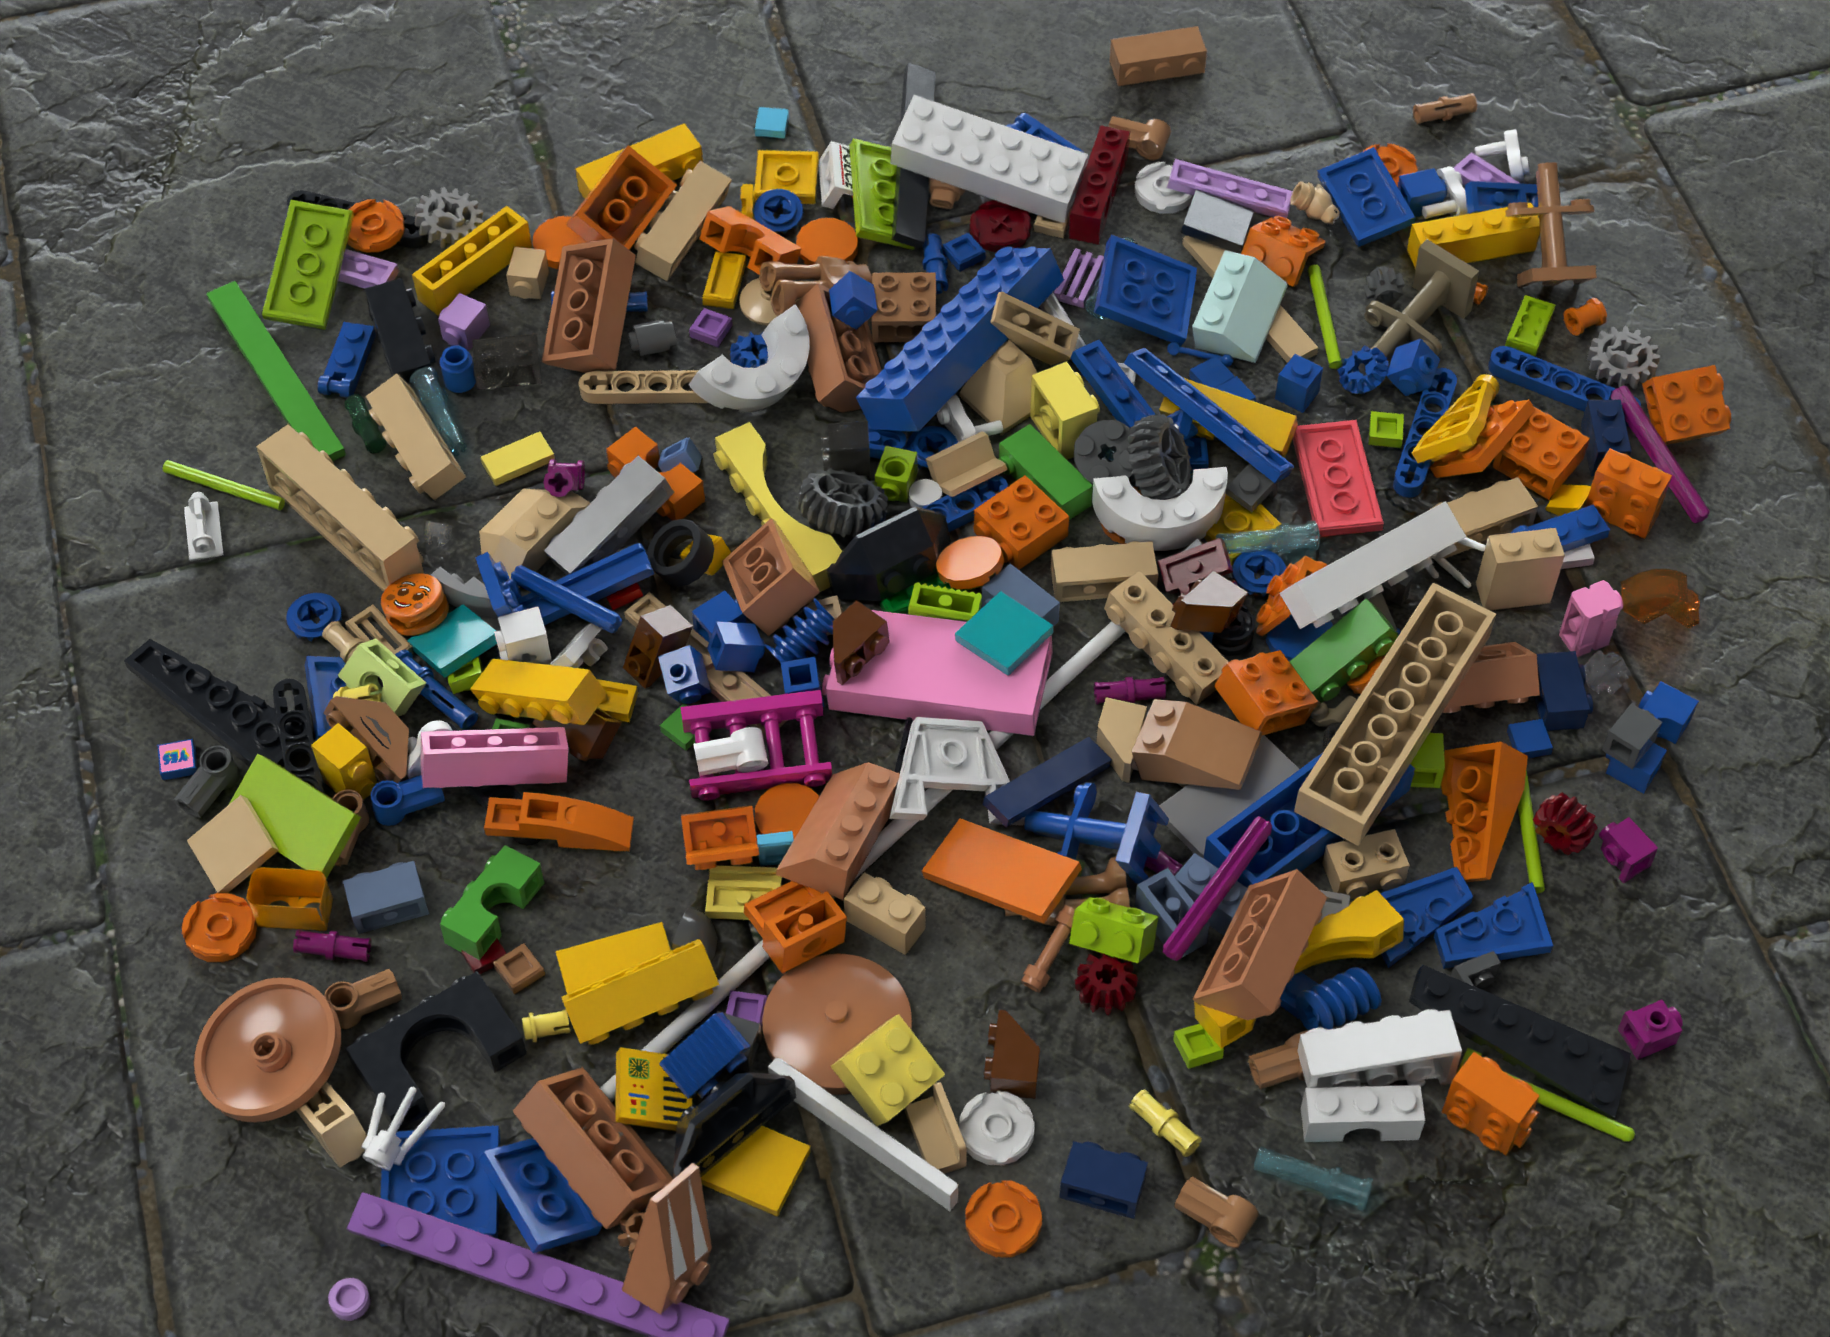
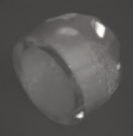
M426 521L424 528L425 541L432 545L434 538H438L437 547L445 545L451 536L452 527Z

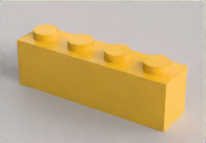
M685 123L630 146L672 181L683 177L688 169L693 171L699 161L703 162L702 146ZM624 149L575 169L578 190L584 198L587 197L615 158Z
M1527 203L1528 208L1533 207L1532 203ZM1508 207L1414 223L1411 227L1407 251L1415 269L1419 246L1426 239L1465 263L1536 251L1540 235L1538 216L1506 217L1505 210H1508Z
M508 206L504 207L412 274L417 299L439 316L441 311L448 307L459 293L465 296L509 265L515 247L532 248L528 221Z
M1184 378L1282 457H1286L1298 426L1296 415ZM1164 396L1159 412L1160 415L1164 414L1167 417L1181 408ZM1193 419L1192 423L1198 429L1197 436L1207 440H1213L1216 437Z
M492 659L470 688L479 700V706L489 714L497 713L511 715L516 718L527 717L539 721L549 720L562 724L572 723L579 725L587 723L607 695L604 688L589 669Z
M697 939L564 995L561 998L580 1044L588 1041L589 1045H593L609 1038V1031L621 1026L624 1030H629L644 1023L643 1017L657 1012L658 1015H664L679 1008L678 1002L690 997H692L693 1001L703 999L714 992L713 987L720 984L703 943L700 939Z

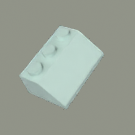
M1225 250L1192 326L1195 348L1221 355L1229 354L1233 358L1256 363L1288 287L1287 282L1257 258Z

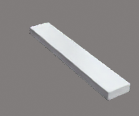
M776 1057L768 1066L769 1074L790 1076L795 1081L796 1098L794 1101L947 1210L951 1211L958 1202V1184L782 1059Z

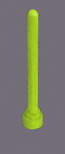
M1468 1047L1458 1071L1473 1052L1480 1056L1482 1053ZM1507 1073L1508 1075H1510V1076L1513 1077L1514 1079H1520V1078H1518V1077H1515V1076H1513V1075ZM1525 1081L1533 1088L1535 1093L1540 1095L1537 1103L1624 1142H1630L1634 1139L1635 1133L1632 1128Z

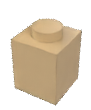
M514 248L506 274L510 296L541 299L549 273L546 250Z

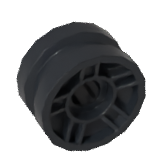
M1242 605L1237 618L1229 625L1231 626L1230 629L1225 628L1221 633L1213 632L1212 645L1220 654L1227 656L1239 655L1247 651L1251 646L1256 621L1254 614H1250L1247 606Z

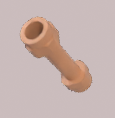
M1064 905L1062 910L1058 912L1054 919L1057 926L1034 966L1028 964L1023 973L1024 976L1021 983L1033 991L1040 993L1042 988L1048 983L1050 976L1047 972L1071 932L1075 909L1070 906Z

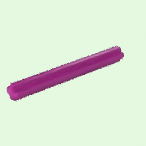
M1627 386L1616 388L1612 392L1611 399H1621L1626 422L1655 466L1663 472L1672 475L1669 487L1692 522L1699 523L1705 520L1710 514V510Z
M1262 817L1254 819L1163 945L1165 956L1170 957L1173 961H1178L1182 958L1271 834L1272 824Z

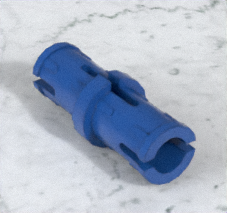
M928 234L929 244L926 237L923 244V269L927 273H936V294L943 293L941 283L944 291H947L949 288L946 277L947 258L943 255L941 237L938 234Z

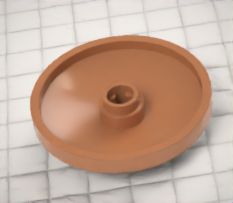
M849 954L817 956L790 969L772 988L763 1011L762 1025L765 1046L772 1061L776 1057L782 1059L830 1094H849L851 1092L831 1068V1065L886 1021L898 1014L912 1030L909 1000L897 979L885 968L871 960Z
M293 978L265 979L237 991L215 1010L200 1034L194 1057V1071L202 1094L221 1113L244 1122L270 1121L300 1108L322 1088L337 1062L341 1046V1027L335 1009L315 987Z

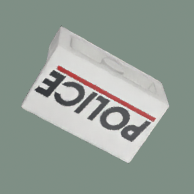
M833 141L830 142L819 160L823 207L834 209L843 193L853 196L849 146Z

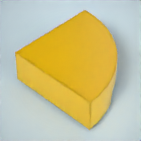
M742 184L740 195L742 200L741 213L754 220L753 184Z

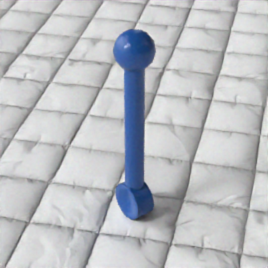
M1171 342L1167 347L1171 355L1182 353L1204 359H1211L1217 356L1226 367L1231 366L1233 363V358L1229 354L1220 356L1180 347L1178 342Z

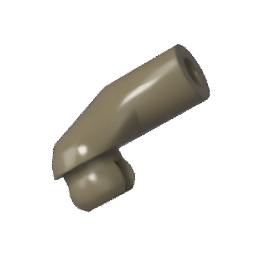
M1348 695L1336 708H1328L1326 703L1318 701L1310 715V720L1319 727H1340L1357 699Z

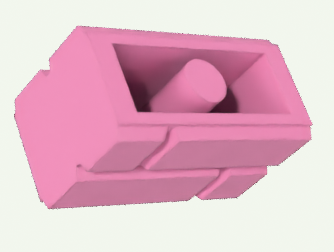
M1604 580L1590 585L1589 589L1584 587L1571 593L1559 636L1570 651H1576L1577 657L1590 653L1591 649L1597 650L1609 645L1613 630L1617 626L1620 610L1623 609L1621 595L1616 590H1613L1610 584Z

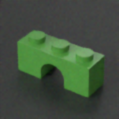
M504 845L497 855L489 858L484 871L476 881H471L466 886L463 896L457 904L444 913L440 923L444 943L459 952L462 950L480 960L496 938L499 940L502 936L498 916L489 912L490 908L499 903H511L524 909L544 884L541 863Z

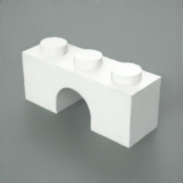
M1421 1085L1305 1088L1301 1104L1304 1142H1342L1346 1133L1362 1128L1380 1131L1381 1141L1419 1140L1425 1122Z

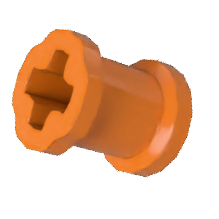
M1597 298L1589 299L1586 305L1577 309L1570 307L1564 311L1565 325L1570 333L1575 336L1582 334L1585 328L1594 324L1601 326L1606 323V309Z

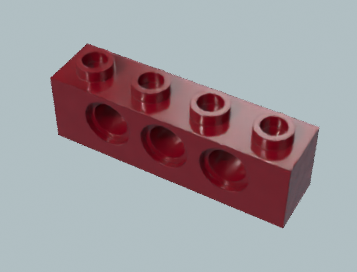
M1100 125L1070 212L1069 239L1099 245L1128 160L1130 131Z

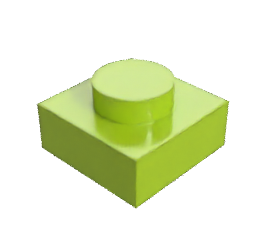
M1371 411L1368 445L1401 448L1404 414Z
M479 656L447 676L453 694L469 691L482 674L484 669Z
M1200 1023L1174 1031L1173 1041L1188 1069L1223 1058L1224 1049L1217 1045Z

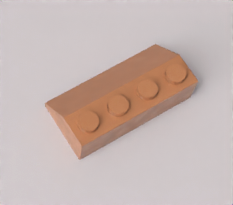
M614 238L563 246L542 357L544 364L583 373L591 371H616L636 255Z
M817 283L795 303L804 317L809 333L810 347L807 362L815 388V396L823 406L830 407L841 413L861 409L856 396L865 388L868 381L875 378L882 371L874 342H872L868 321L856 330L832 316L830 289Z
M1516 642L1484 646L1442 713L1458 712L1461 710V706L1473 705L1475 708H1489L1495 705V701L1507 700L1508 703H1524L1529 700L1528 697L1540 695L1537 654Z
M868 762L832 774L779 864L776 875L823 893L827 891L831 896L843 900L890 817L900 773Z
M1298 869L1249 885L1193 1000L1199 1005L1245 1020L1273 1014L1281 1004L1280 997L1286 984L1295 974L1294 967L1300 955L1308 946V938L1313 927L1322 917L1321 910L1328 897Z
M583 1067L538 1081L513 1110L525 1131L532 1135L544 1150L548 1160L555 1164L567 1179L571 1189L578 1193L590 1208L594 1218L605 1229L620 1224V1219L628 1220L633 1215V1209L635 1208L638 1212L642 1211L648 1206L649 1200L673 1180L629 1124L615 1122V1106Z

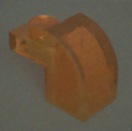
M1651 569L1640 572L1621 582L1622 610L1641 623L1646 624L1667 614L1688 629L1699 624L1700 601L1698 595L1687 588L1686 574L1671 569Z

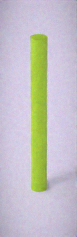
M1311 265L1308 267V274L1329 367L1331 369H1338L1342 366V361L1320 266Z
M166 460L163 465L164 473L279 511L285 505V499L170 460Z
M1526 770L1525 786L1518 804V813L1529 883L1533 882L1536 894L1545 891L1537 834L1535 832L1536 828L1533 822L1534 815Z

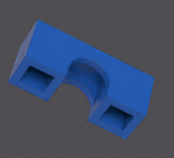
M1660 681L1653 693L1647 690L1638 707L1649 711L1655 718L1662 721L1657 737L1676 744L1692 720L1699 701ZM1653 743L1633 769L1606 754V758L1610 760L1606 774L1644 794L1658 773L1667 750Z

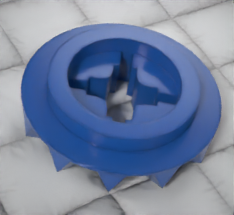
M773 189L763 193L754 205V219L773 232L786 234L789 229H796L798 222L803 218V206L800 199L794 193L785 189ZM782 204L784 214H781L779 218L775 220L773 212H776Z
M750 331L747 337L738 336L737 342L731 344V362L743 368H757L766 364L768 351L762 335H754ZM753 347L760 351L759 359H756V356L751 352Z
M1364 345L1360 351L1352 350V355L1349 358H1342L1343 366L1337 370L1340 376L1339 382L1344 389L1351 393L1362 394L1378 387L1385 379L1389 367L1388 360L1377 347L1370 349ZM1361 363L1365 365L1366 376L1359 372L1358 366Z
M928 426L921 428L919 432H914L909 437L906 450L918 453L919 469L923 467L928 468L926 458L934 455L932 451L927 452V444L929 447L938 449V452L957 444L958 441L949 430L938 426Z
M1251 549L1243 552L1236 558L1233 564L1232 578L1237 581V585L1240 588L1246 589L1249 595L1255 592L1261 593L1265 597L1271 579L1275 575L1280 576L1284 573L1286 565L1274 552L1265 549ZM1264 566V575L1258 580L1255 579L1254 573H1257Z
M310 593L301 596L291 604L287 611L286 620L289 630L293 631L298 639L306 637L312 642L316 637L321 636L323 638V630L328 624L333 621H342L339 603L332 596L324 593ZM312 610L319 617V623L316 624L310 620L309 611Z

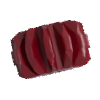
M1563 792L1557 796L1551 795L1549 798H1546L1539 806L1540 808L1533 818V822L1537 826L1535 832L1543 836V843L1552 845L1555 852L1561 849L1566 855H1570L1572 852L1579 853L1581 850H1584L1598 829L1594 823L1596 816L1586 810L1587 805L1580 804L1576 796L1569 798Z
M1101 953L1100 959L1090 954L1087 957L1086 964L1078 966V977L1075 979L1074 987L1076 991L1080 992L1079 1000L1081 1004L1091 1002L1090 1009L1092 1013L1098 1010L1099 1007H1102L1108 1016L1113 1006L1123 1012L1126 1008V1001L1132 1002L1134 1000L1138 977L1136 974H1133L1132 962L1122 963L1120 958H1108L1107 954Z

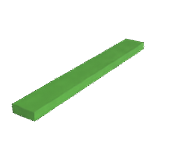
M236 281L206 293L208 301L287 424L296 432L305 433L311 440L313 447L319 452L321 450L325 451L332 461L345 456L344 447Z

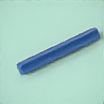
M523 565L516 566L515 570L511 573V579L514 578L518 586L610 633L617 632L618 628L622 625V618H620L619 614Z

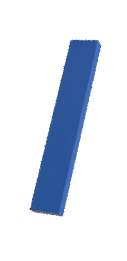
M1146 348L1130 353L1125 359L1124 364L1272 482L1276 483L1290 475L1294 469L1293 464Z

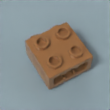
M872 273V284L874 285L878 310L872 315V342H909L922 331V327L936 317V273Z

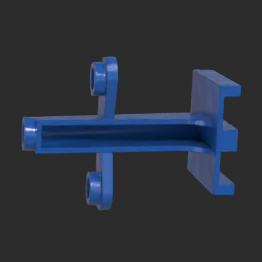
M1088 782L1077 786L1074 794L1075 807L1071 816L1042 811H1034L1025 816L1024 828L1026 831H1031L1039 836L1064 840L1062 851L1057 852V854L1076 860L1079 843L1118 850L1115 861L1136 884L1149 878L1143 871L1147 857L1158 858L1161 845L1154 838L1157 824L1168 825L1169 818L1151 795L1140 792L1135 794L1127 823L1088 818L1097 795L1096 785Z

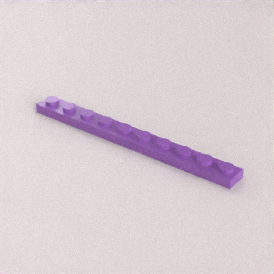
M364 1192L361 1193L347 1226V1230L350 1233L649 1337H725L730 1324L728 1318L682 1302L678 1305L673 1303L660 1315L623 1292L624 1282L540 1253L533 1254L529 1249Z

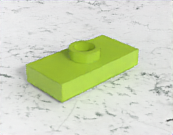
M1525 295L1506 339L1505 346L1536 357L1556 304Z

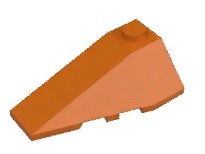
M1504 742L1445 750L1444 753L1445 771L1441 782L1442 794L1447 796L1449 810L1445 812L1447 823L1452 825L1453 840L1450 843L1454 867L1459 869L1465 882L1491 879L1524 791L1528 756Z

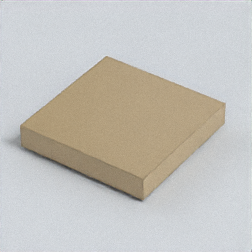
M242 795L187 840L217 893H229L279 851L248 798Z

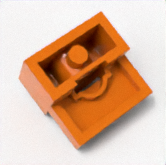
M790 881L744 904V914L763 938V949L781 973L844 943L847 916L827 891L821 893L818 890Z

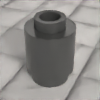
M663 319L633 325V332L628 333L632 352L638 351L640 357L668 351L671 346L677 345L676 334L671 320L664 322Z

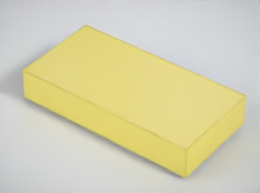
M540 431L481 456L482 465L495 486L549 464L550 459H555L553 451Z

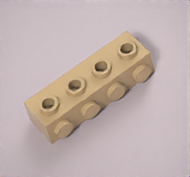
M701 161L698 162L693 171L688 169L682 177L679 191L673 190L667 198L664 212L658 211L650 224L651 230L649 233L643 232L638 238L634 249L638 250L635 263L668 281L701 234L707 212L718 209L727 197L732 179Z
M397 373L366 396L372 406V409L369 410L370 415L379 426L383 425L385 431L382 432L383 437L393 449L397 448L399 453L395 457L406 471L410 470L412 476L409 477V481L420 494L425 491L431 498L436 500L466 478L413 388Z
M1139 570L1109 592L1104 609L1109 619L1114 624L1120 625L1129 634L1132 643L1137 648L1143 649L1152 658L1155 667L1160 672L1166 673L1176 683L1179 692L1183 696L1189 697L1197 705L1216 691L1214 685L1222 673V668L1228 661L1199 631L1175 630L1170 626L1175 612L1172 611L1173 604Z

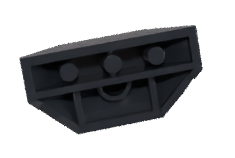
M912 507L856 535L841 552L836 563H832L827 569L832 595H837L842 600L882 601L938 573L936 566L938 556L951 543L946 516L942 512Z
M748 1072L735 1074L727 1082L721 1081L715 1085L710 1091L709 1097L698 1106L692 1105L687 1108L677 1122L673 1177H677L692 1163L699 1167L700 1177H702L796 1098L795 1081L790 1076Z

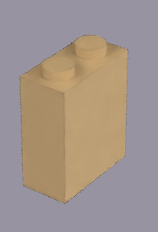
M1556 528L1488 536L1476 581L1477 590L1484 608L1498 610L1551 603L1565 557Z

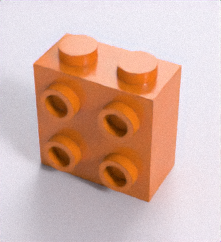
M1716 365L1652 377L1642 383L1651 423L1666 445L1719 435L1730 429L1731 412L1729 407L1724 404L1722 395L1724 383L1720 373H1717Z
M1535 408L1534 413L1494 459L1493 468L1512 479L1518 477L1525 487L1549 500L1584 459L1590 438L1583 435L1580 431L1572 429L1556 420L1550 414Z
M1609 448L1595 472L1585 507L1594 504L1604 521L1645 539L1659 516L1672 475L1631 458L1627 454Z
M1024 475L974 509L973 529L977 536L992 538L1000 544L1005 563L1009 562L1020 570L1068 536L1069 515Z
M1281 650L1267 654L1262 652L1251 658L1243 660L1234 659L1228 662L1222 668V673L1214 685L1239 722L1261 731L1262 736L1305 724L1318 703V700Z
M1473 1052L1453 1078L1442 1113L1447 1115L1449 1121L1455 1126L1466 1128L1478 1136L1480 1141L1489 1149L1498 1150L1507 1156L1514 1145L1521 1148L1533 1130L1531 1126L1539 1115V1112L1535 1110V1106L1540 1095L1535 1093L1533 1088L1525 1081L1514 1079L1502 1071L1500 1066L1492 1059L1481 1057Z

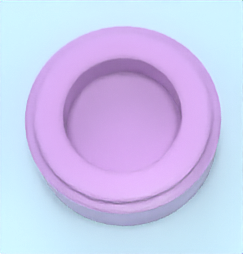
M345 1278L338 1281L331 1288L328 1301L335 1316L342 1320L350 1321L361 1317L367 1311L370 1305V1295L363 1282L355 1278Z

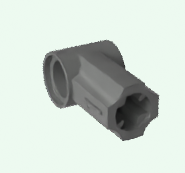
M218 745L209 747L202 753L200 767L174 799L175 803L187 814L194 818H201L223 790L229 789L237 783L240 771L230 751ZM225 765V766L222 767L221 769L215 770V769L218 768L219 766Z

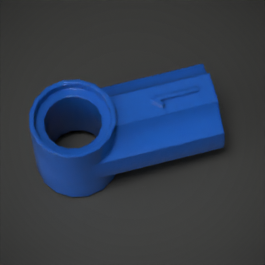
M421 775L399 783L389 780L381 781L372 788L370 794L375 819L382 825L387 826L396 825L401 822L405 814L445 801L442 788H423ZM387 801L394 802L391 805H382L384 802Z

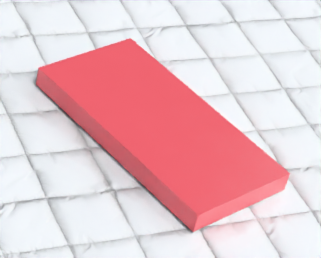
M1357 420L1297 426L1293 436V444L1316 537L1382 531L1384 523Z

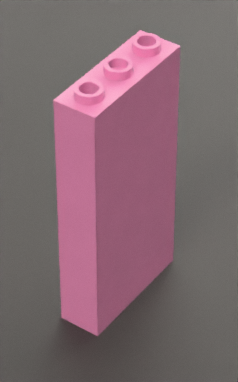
M875 610L871 611L887 621L890 643L880 655H875L866 663L857 676L851 677L843 685L837 682L834 649L832 648L831 672L830 675L825 674L822 683V694L827 695L829 710L905 720L907 717L912 718V720H915L916 717L982 721L986 730L1030 736L1035 734L1053 654L1051 635L1007 676L955 641V633L966 621Z

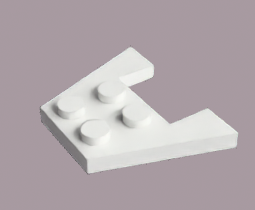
M915 718L911 724L889 819L924 820L927 816L924 788L985 791L986 795L1010 782L982 721ZM988 810L989 823H990V824H1002V823ZM1025 817L1013 823L1012 825L1023 826Z

